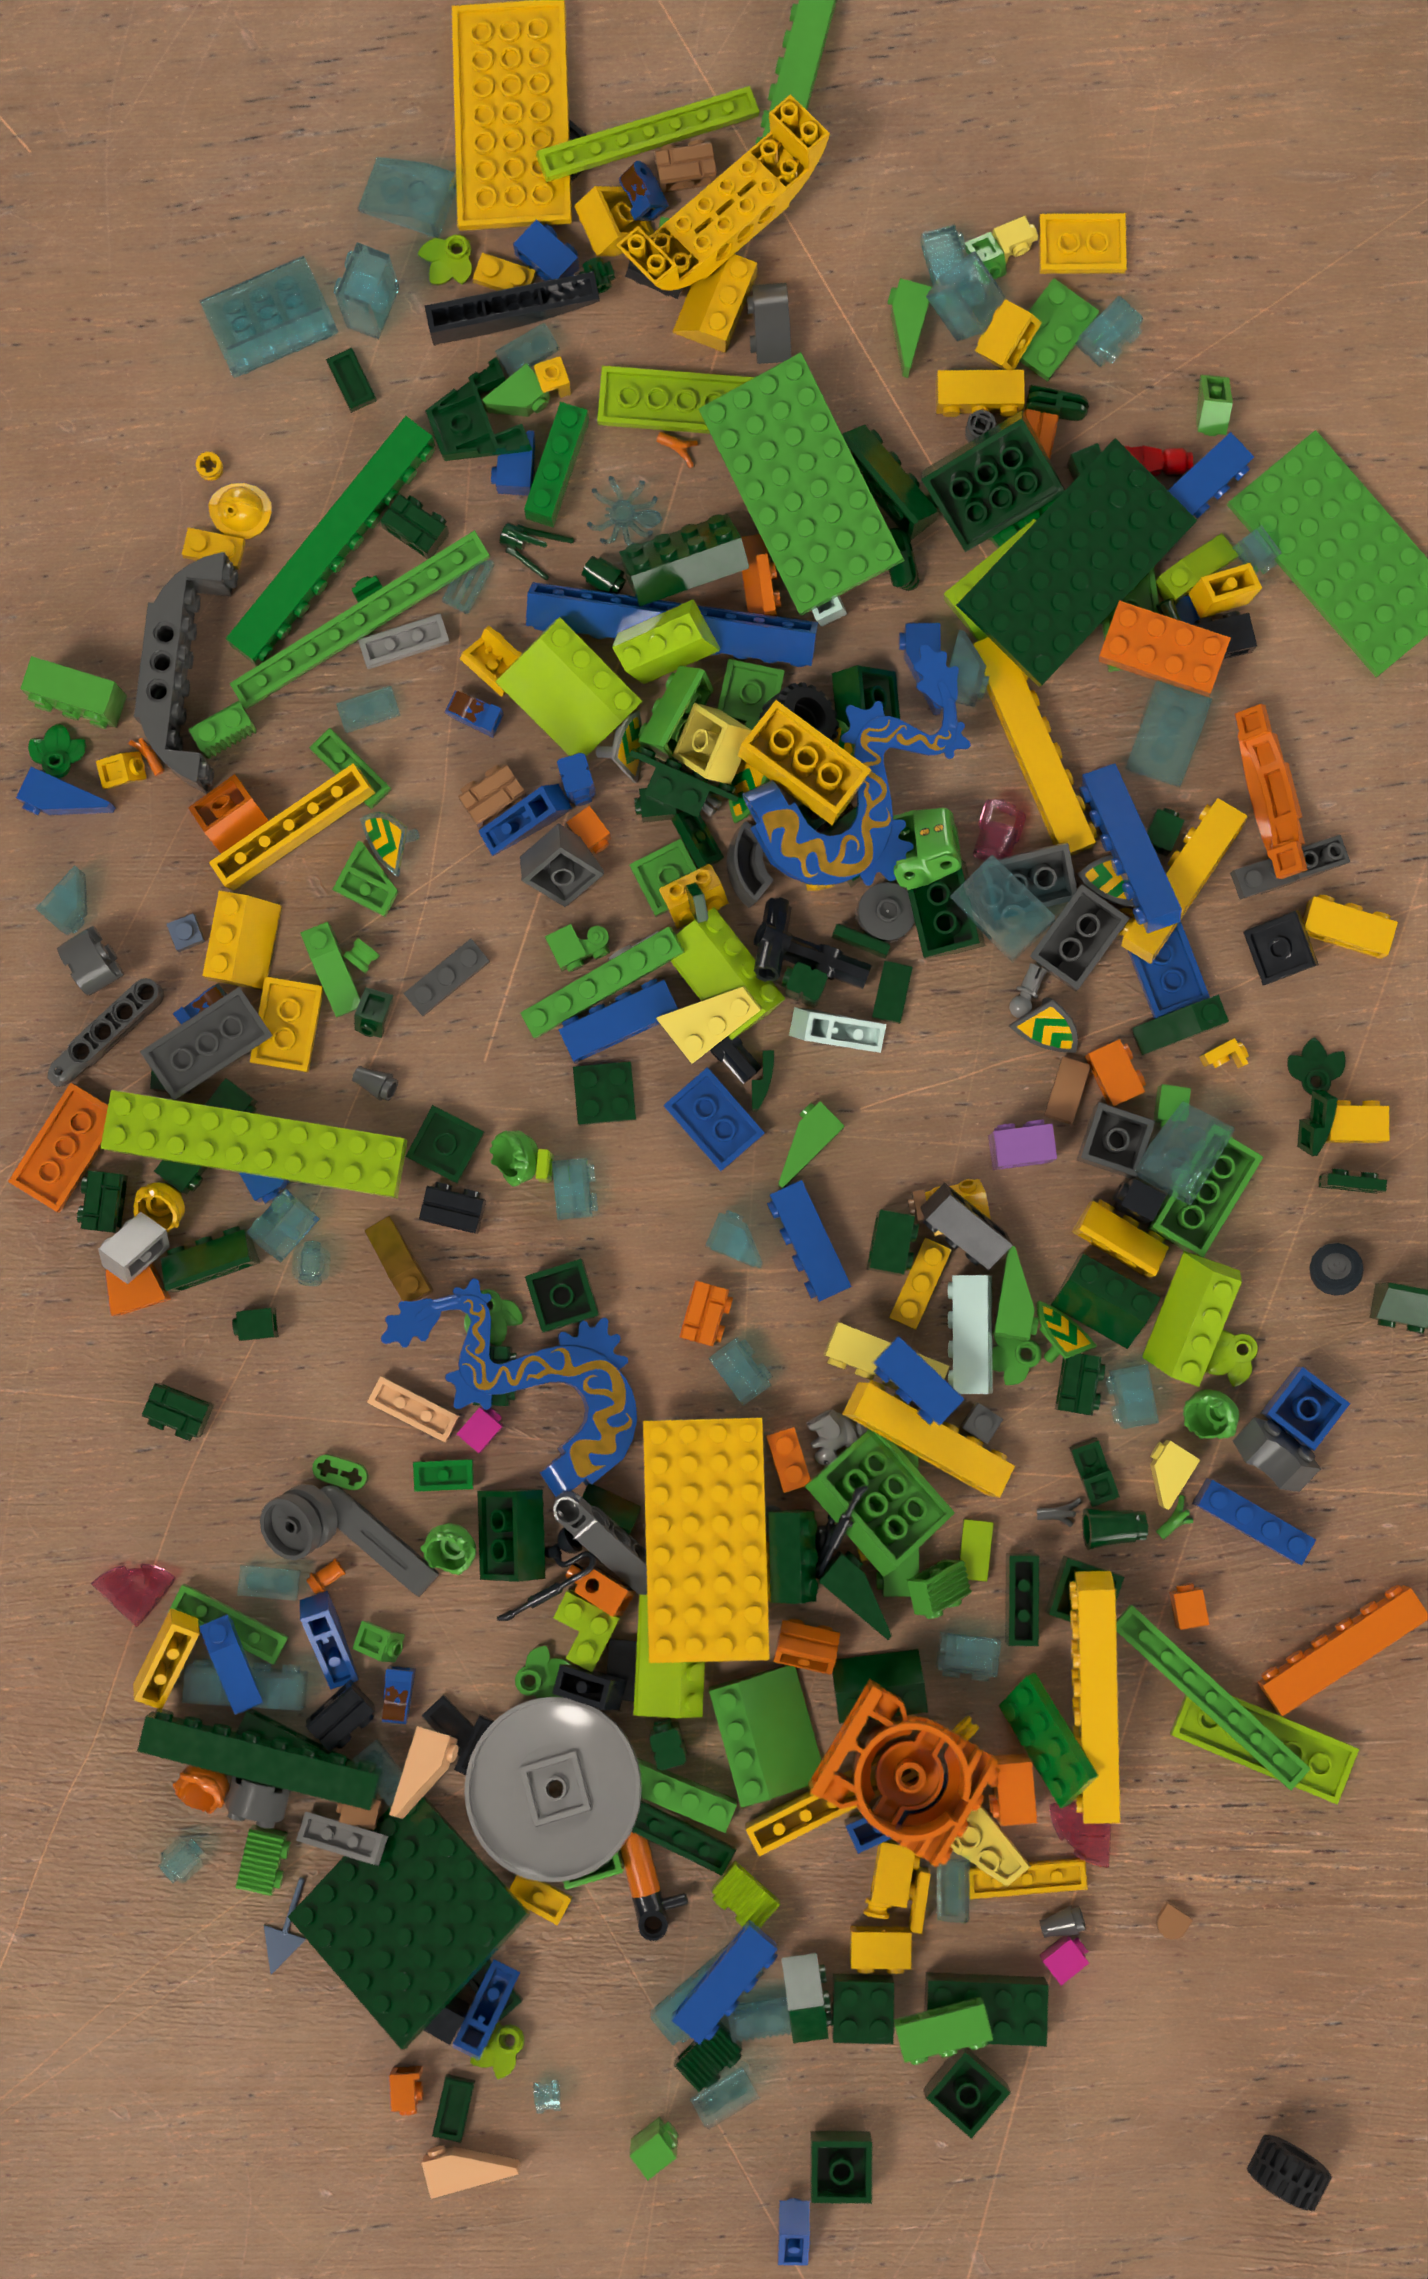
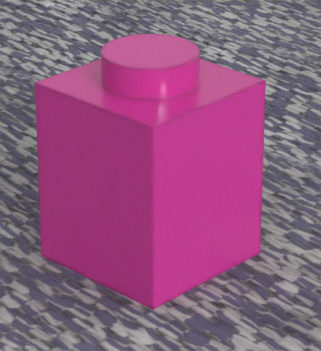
M479 1407L459 1430L457 1435L477 1453H481L503 1428L504 1425L499 1422L502 1416L493 1408L485 1410Z
M1062 1936L1039 1955L1060 1985H1063L1089 1964L1085 1957V1954L1089 1951L1078 1937L1072 1940L1070 1936Z

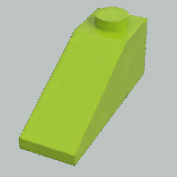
M1221 533L1162 573L1156 580L1157 591L1164 600L1174 598L1176 605L1180 599L1189 595L1188 593L1201 577L1221 571L1240 555Z

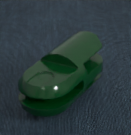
M1029 386L1025 410L1030 409L1040 411L1041 413L1054 414L1059 416V419L1080 421L1088 414L1089 403L1082 395L1041 386Z
M890 528L889 530L905 560L889 569L891 582L894 587L905 591H913L920 582L910 537L903 529Z

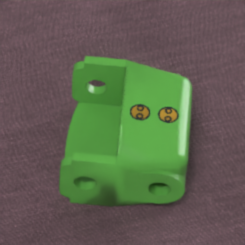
M949 809L912 810L893 816V820H904L906 827H909L907 831H901L898 838L911 842L914 846L911 851L906 852V859L896 861V865L893 868L900 887H906L907 890L929 885L961 868L958 830L954 822L953 813Z

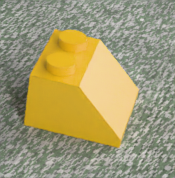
M595 186L574 205L596 256H618L623 254L616 245L637 226L648 237L654 233L649 221L634 220L630 212L633 205L622 187Z

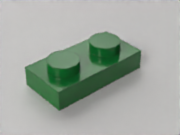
M473 1459L413 1462L414 1492L474 1489Z

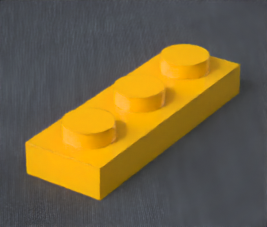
M924 1238L891 1311L890 1319L912 1329H917L952 1249Z

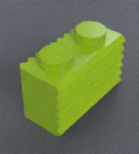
M736 1860L712 1886V1893L714 1894L712 1899L723 1910L729 1907L737 1915L735 1920L742 1927L750 1920L760 1929L780 1906V1900Z

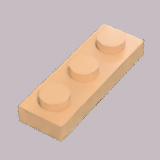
M380 1376L367 1403L445 1443L460 1417L383 1376Z

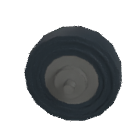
M1340 1243L1327 1244L1319 1248L1312 1256L1309 1266L1311 1280L1315 1286L1322 1292L1334 1296L1345 1295L1353 1291L1361 1282L1364 1272L1362 1259L1357 1251L1348 1245Z

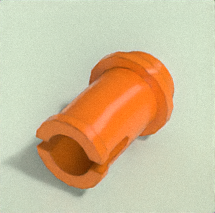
M335 1558L315 1574L311 1572L309 1574L310 1577L306 1581L314 1593L317 1594L320 1591L325 1592L324 1588L342 1575H345L346 1572Z

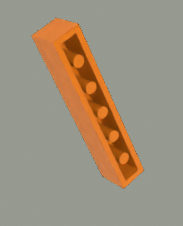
M1396 1585L1384 1593L1386 1596L1378 1603L1372 1601L1364 1605L1360 1609L1361 1614L1353 1619L1348 1617L1340 1621L1335 1626L1337 1630L1328 1636L1325 1633L1319 1635L1310 1642L1312 1646L1304 1652L1297 1650L1286 1658L1287 1663L1279 1668L1274 1666L1266 1670L1261 1675L1263 1679L1257 1683L1275 1711L1284 1716L1428 1620V1613L1412 1588L1405 1585L1402 1587Z

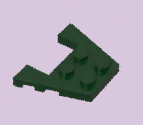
M497 357L491 359L488 362L489 366L482 372L478 373L476 371L469 376V382L457 391L452 389L425 410L444 461L532 450L522 423L497 434H494L480 394L497 388L506 380Z

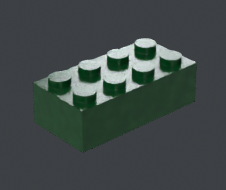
M728 514L711 516L702 523L685 525L679 531L670 534H660L655 536L653 540L642 544L634 543L626 549L619 551L628 583L640 606L749 568L742 538Z
M926 1972L924 2011L981 1997L993 2040L988 2041L987 2044L1047 2047L1049 1985L1045 1977Z

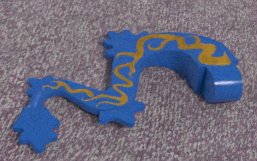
M922 644L919 647L920 660L913 665V670L923 677L922 681L916 684V688L927 695L937 706L943 708L942 726L936 734L928 735L900 719L885 716L883 705L880 701L875 702L869 710H863L852 705L846 707L845 712L850 728L848 732L842 734L841 741L855 745L853 757L871 769V772L856 792L858 805L856 818L848 830L833 836L816 832L807 824L796 803L788 805L773 780L742 794L746 806L756 822V825L750 829L771 865L786 876L809 885H834L860 875L864 884L870 886L877 872H880L890 882L896 879L893 870L896 861L906 859V852L911 851L914 846L911 842L898 838L900 832L906 827V822L904 820H893L892 800L883 760L885 751L889 748H895L927 756L944 753L947 759H952L956 749H968L971 746L970 741L961 733L965 728V724L958 722L956 700L958 697L957 677L959 668L957 666L950 668L946 666L947 653L945 651L936 653L929 645Z
M473 1278L464 1290L455 1287L453 1294L434 1300L401 1301L398 1304V1308L401 1311L400 1314L388 1315L385 1318L388 1328L382 1334L381 1342L383 1344L398 1342L403 1348H407L414 1336L418 1337L421 1342L427 1340L431 1329L437 1323L442 1311L461 1310L469 1316L471 1323L459 1355V1369L445 1375V1380L451 1382L456 1389L453 1403L455 1409H461L470 1403L476 1402L483 1409L488 1410L491 1408L492 1395L505 1394L550 1382L564 1383L574 1387L582 1397L585 1407L583 1422L577 1432L557 1448L561 1455L540 1471L541 1476L555 1497L565 1491H572L582 1482L585 1486L589 1483L592 1485L624 1459L634 1438L637 1410L633 1391L624 1375L619 1371L629 1360L626 1356L616 1355L613 1352L621 1337L618 1334L608 1335L607 1318L600 1319L593 1328L589 1327L586 1321H582L579 1324L577 1337H572L566 1332H560L558 1335L560 1346L542 1349L504 1364H495L489 1357L491 1316L486 1303L491 1300V1295L480 1292L479 1281L476 1278Z

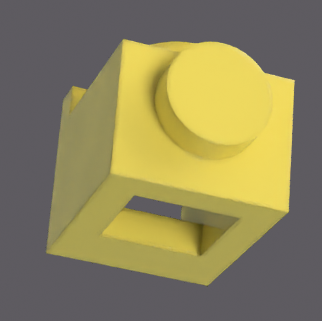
M1026 216L996 227L992 233L1004 252L1006 264L1008 263L1009 256L1014 255V257L1025 254L1030 250L1032 242L1038 240L1036 228L1032 223H1028Z

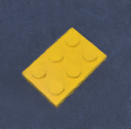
M1126 213L1040 214V274L1125 273L1127 269Z
M265 977L258 1015L273 1036L251 1051L250 1063L309 1073L324 991L323 986Z

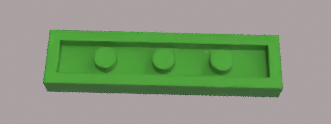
M182 1584L170 1607L197 1617L199 1626L228 1615L233 1620L243 1649L273 1665L276 1664L289 1638L287 1635L186 1584Z

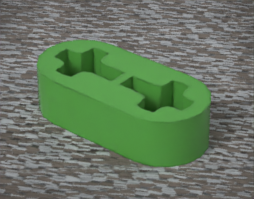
M325 1454L315 1459L312 1467L313 1474L317 1479L348 1490L361 1489L368 1481L369 1475L363 1465L334 1455ZM327 1459L330 1460V1466L339 1469L338 1474L328 1472L326 1476L322 1475L323 1470L319 1468V1464L325 1463ZM355 1469H358V1475L362 1477V1480L356 1481L352 1485L350 1484L351 1479L343 1476L342 1473L343 1471L353 1472Z

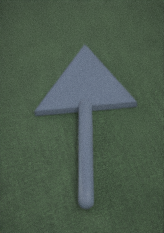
M300 1877L283 1929L279 1930L264 1925L271 1975L306 1939L288 1933L291 1924L288 1916L296 1908L304 1884L303 1877Z

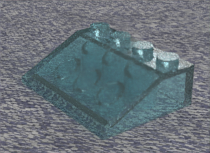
M304 256L200 300V304L233 378L247 374L252 370L275 362L282 357L339 333Z

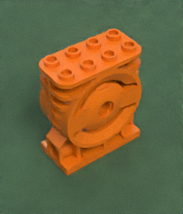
M869 1679L812 1775L808 1785L810 1793L820 1799L821 1797L840 1809L857 1806L871 1826L887 1837L897 1841L900 1846L910 1849L915 1855L923 1857L930 1864L937 1867L940 1863L945 1865L953 1852V1848L950 1846L956 1836L961 1838L969 1825V1822L966 1821L972 1810L976 1812L985 1797L982 1794L987 1783L990 1785L994 1783L1000 1769L997 1768L998 1760L994 1755L985 1752L976 1744H972L947 1727L929 1718L913 1715L907 1716L902 1699ZM899 1708L901 1716L894 1717ZM868 1716L881 1722L872 1728L862 1741L856 1739L868 1720ZM912 1730H919L914 1740L896 1742L886 1748L880 1756L875 1769V1779L881 1795L873 1809H871L868 1804L875 1793L871 1785L870 1770L876 1753L888 1741L900 1736L910 1735ZM944 1743H948L943 1754L948 1768V1781L943 1795L930 1808L919 1813L908 1814L902 1824H897L905 1810L924 1808L939 1795L943 1786L944 1772L937 1755ZM856 1750L852 1763V1778H850L838 1769L847 1753ZM908 1768H913L918 1772L916 1780L911 1783L904 1782L901 1778L904 1770ZM849 1791H852L856 1794L855 1796L846 1798Z

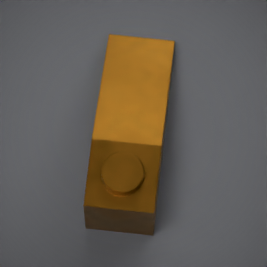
M390 1216L364 1230L402 1301H417L434 1291Z

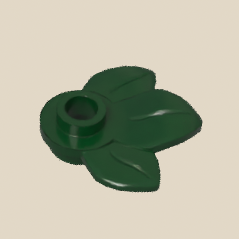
M1312 1038L1303 1047L1301 1056H1288L1287 1067L1290 1075L1301 1081L1304 1091L1312 1095L1313 1090L1323 1089L1326 1092L1329 1090L1331 1081L1342 1075L1346 1058L1343 1051L1327 1055L1322 1044L1316 1038ZM1313 1076L1320 1079L1319 1087L1311 1084Z

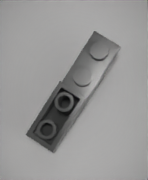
M1341 835L1302 847L1308 870L1283 879L1276 878L1271 859L1230 872L1239 899L1264 894L1350 863Z

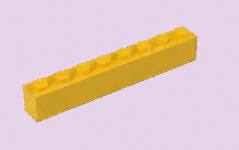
M989 637L973 643L970 648V654L1053 845L1067 842L1071 856L1092 848L1096 843L1094 838H1097V832L1091 821L1087 822L1083 812L1086 811L1085 804L1081 796H1076L1074 793L1072 774L1069 769L1064 770L1060 761L1063 758L1058 743H1053L1050 738L1051 727L1046 716L1041 717L1037 708L1040 706V702L1034 690L1030 691L1026 680L1029 679L1028 676Z

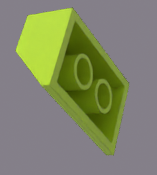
M694 599L617 633L612 646L625 671L642 684L677 670L679 666H687L720 651V647Z

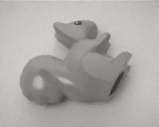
M833 1409L823 1412L806 1423L808 1428L812 1431L816 1430L819 1436L811 1442L813 1448L821 1447L815 1453L814 1458L817 1463L822 1465L830 1464L838 1456L836 1450L844 1445L848 1448L868 1430V1428L859 1423L854 1424L850 1418L835 1412Z

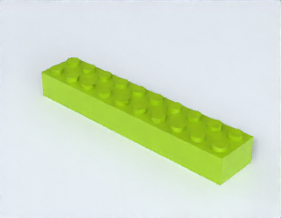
M111 1090L101 1149L398 1199L408 1141L400 1137Z

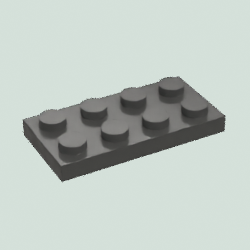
M238 987L140 1051V1053L172 1100H176L273 1035L241 988Z

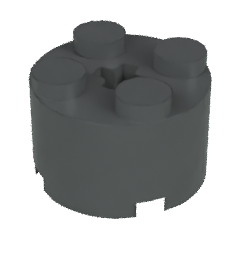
M95 926L87 928L57 947L63 964L65 966L68 964L72 972L70 974L87 996L98 992L124 975L121 967L115 961L118 959L117 955L109 944L103 946L100 942L103 939Z
M232 1776L225 1805L228 1810L227 1817L236 1821H244L245 1819L257 1821L256 1824L260 1827L273 1828L275 1822L282 1821L285 1817L291 1791Z

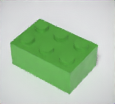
M33 656L30 658L20 688L28 696L27 700L35 703L36 708L51 712L52 708L62 711L63 716L79 721L80 717L90 720L89 723L102 729H106L107 725L117 727L127 697L114 681Z

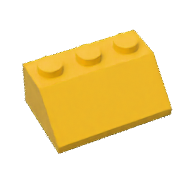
M734 254L705 280L700 279L691 284L673 333L726 353L747 302V296H749L752 285H754L756 280L757 262Z
M219 890L202 976L208 981L263 990L265 977L269 975L282 906L252 896Z
M1099 1199L1098 1202H1089L1071 1232L1145 1278L1156 1276L1169 1248L1163 1244L1165 1239L1151 1230L1148 1233L1137 1228L1139 1223L1127 1215L1121 1218L1114 1214V1207Z

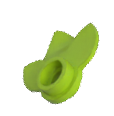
M452 235L446 240L433 238L426 242L418 251L419 257L431 262L429 280L432 285L445 284L452 278L463 285L471 276L472 265L469 260L471 245L468 239L462 235ZM455 247L462 248V252L459 254H454L452 250Z
M1222 1330L1205 1372L1212 1375L1227 1374L1233 1387L1243 1384L1252 1373L1251 1360L1255 1358L1258 1352L1256 1340L1249 1334L1240 1333L1233 1335L1226 1330ZM1238 1345H1247L1249 1348L1248 1352H1238Z
M497 2022L480 2060L471 2057L470 2063L481 2068L493 2066L497 2079L508 2076L516 2066V2054L522 2050L525 2043L522 2030L515 2025L503 2026ZM509 2034L515 2037V2043L512 2046H508L505 2041Z

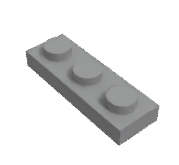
M441 614L358 640L367 669L450 644Z
M305 1811L296 1841L379 1866L388 1836Z

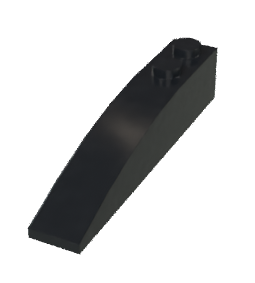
M593 271L425 305V311L434 346L493 334L546 320L599 302L600 298Z

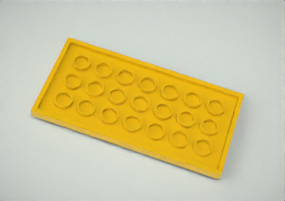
M529 0L452 6L457 226L459 231L527 227L536 219L542 225L572 224L571 175L546 182L536 157L538 150L570 141L565 0Z
M762 1418L643 1421L649 1663L770 1660Z

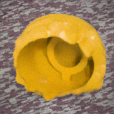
M154 1182L141 1187L136 1192L133 1205L134 1217L142 1212L165 1228L167 1233L172 1228L179 1227V1222L185 1213V1205L179 1190L168 1183Z

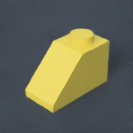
M1165 1440L1163 1444L1159 1442L1152 1451L1150 1457L1153 1458L1150 1467L1159 1505L1169 1510L1200 1462V1459L1172 1441Z

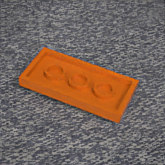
M70 1082L8 1182L60 1213L101 1148L108 1104Z

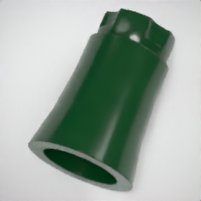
M1084 1508L1082 1530L1087 1550L1107 1545L1146 1540L1148 1522L1145 1511Z

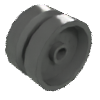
M308 1484L295 1486L284 1492L283 1495L269 1501L262 1509L260 1516L261 1533L267 1545L277 1555L289 1560L301 1559L312 1553L316 1548L328 1543L335 1535L338 1525L337 1513L332 1501L322 1490Z

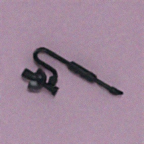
M867 1485L855 1488L846 1513L841 1514L837 1525H835L836 1522L828 1514L827 1524L817 1526L815 1534V1549L819 1556L816 1564L817 1579L822 1577L834 1550L839 1548L848 1528L853 1526L851 1514L857 1501L860 1500L862 1494L868 1489Z
M563 1527L558 1533L557 1544L545 1547V1556L549 1559H554L557 1565L563 1568L569 1567L585 1557H589V1566L562 1583L556 1582L531 1595L525 1604L497 1616V1621H509L529 1607L534 1609L562 1593L563 1588L592 1572L596 1564L595 1556L590 1551H584L563 1562L561 1550L569 1554L582 1550V1544Z

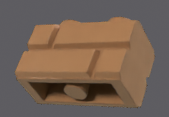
M694 140L688 146L683 147L668 144L655 151L659 186L663 193L708 186L717 178L711 142L705 143L703 140Z
M506 764L502 767L499 765L493 766L485 773L486 778L479 783L472 781L460 790L462 794L458 798L479 829L527 797L526 792Z

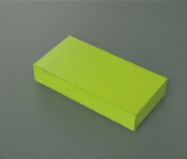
M538 1149L536 1179L539 1182L550 1183L552 1181L554 1155L546 1149Z
M963 1519L959 1560H963L966 1563L964 1565L967 1569L965 1572L968 1574L967 1578L969 1580L984 1582L988 1580L993 1522Z

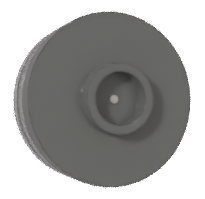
M889 882L879 883L870 887L861 896L855 909V920L860 932L886 943H893L901 939L915 922L908 891L900 887V885Z

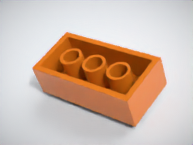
M1119 601L1099 655V662L1209 699L1231 638Z

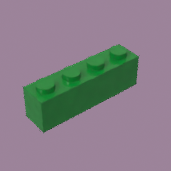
M560 401L524 507L527 520L554 528L589 424L588 410Z

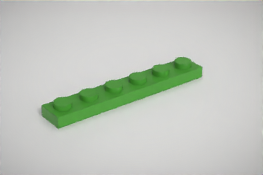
M668 926L527 1008L520 1014L533 1038H538L561 1025L565 1020L580 1014L685 953L672 927Z

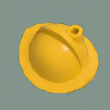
M232 483L221 487L212 495L208 504L209 515L215 527L224 535L242 539H251L260 534L268 525L272 513L271 501L267 494L257 486L246 483Z

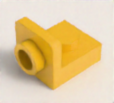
M561 356L534 365V370L543 393L557 389L560 398L571 395L570 382Z
M139 751L120 753L96 761L102 789H110L130 782L147 779L145 765Z
M1233 1038L1199 1056L1204 1067L1213 1064L1214 1068H1217L1230 1061L1228 1057L1230 1054L1236 1066L1241 1068L1248 1064L1246 1058L1249 1055L1243 1043H1237L1236 1039Z

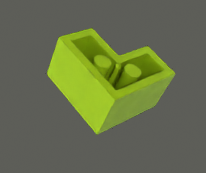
M568 1588L553 1618L579 1631L566 1659L593 1672L620 1616H610Z

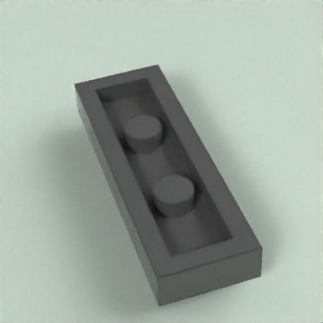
M469 939L403 994L424 1017L490 963V961L475 942Z

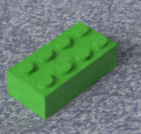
M1214 1126L1206 1129L1164 1199L1154 1221L1149 1224L1147 1229L1157 1233L1180 1249L1204 1258L1262 1161L1263 1156Z

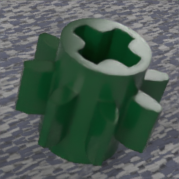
M595 257L583 263L584 271L579 272V274L594 271L599 294L606 292L612 287L611 280L615 279V272L610 261L604 263L601 257Z

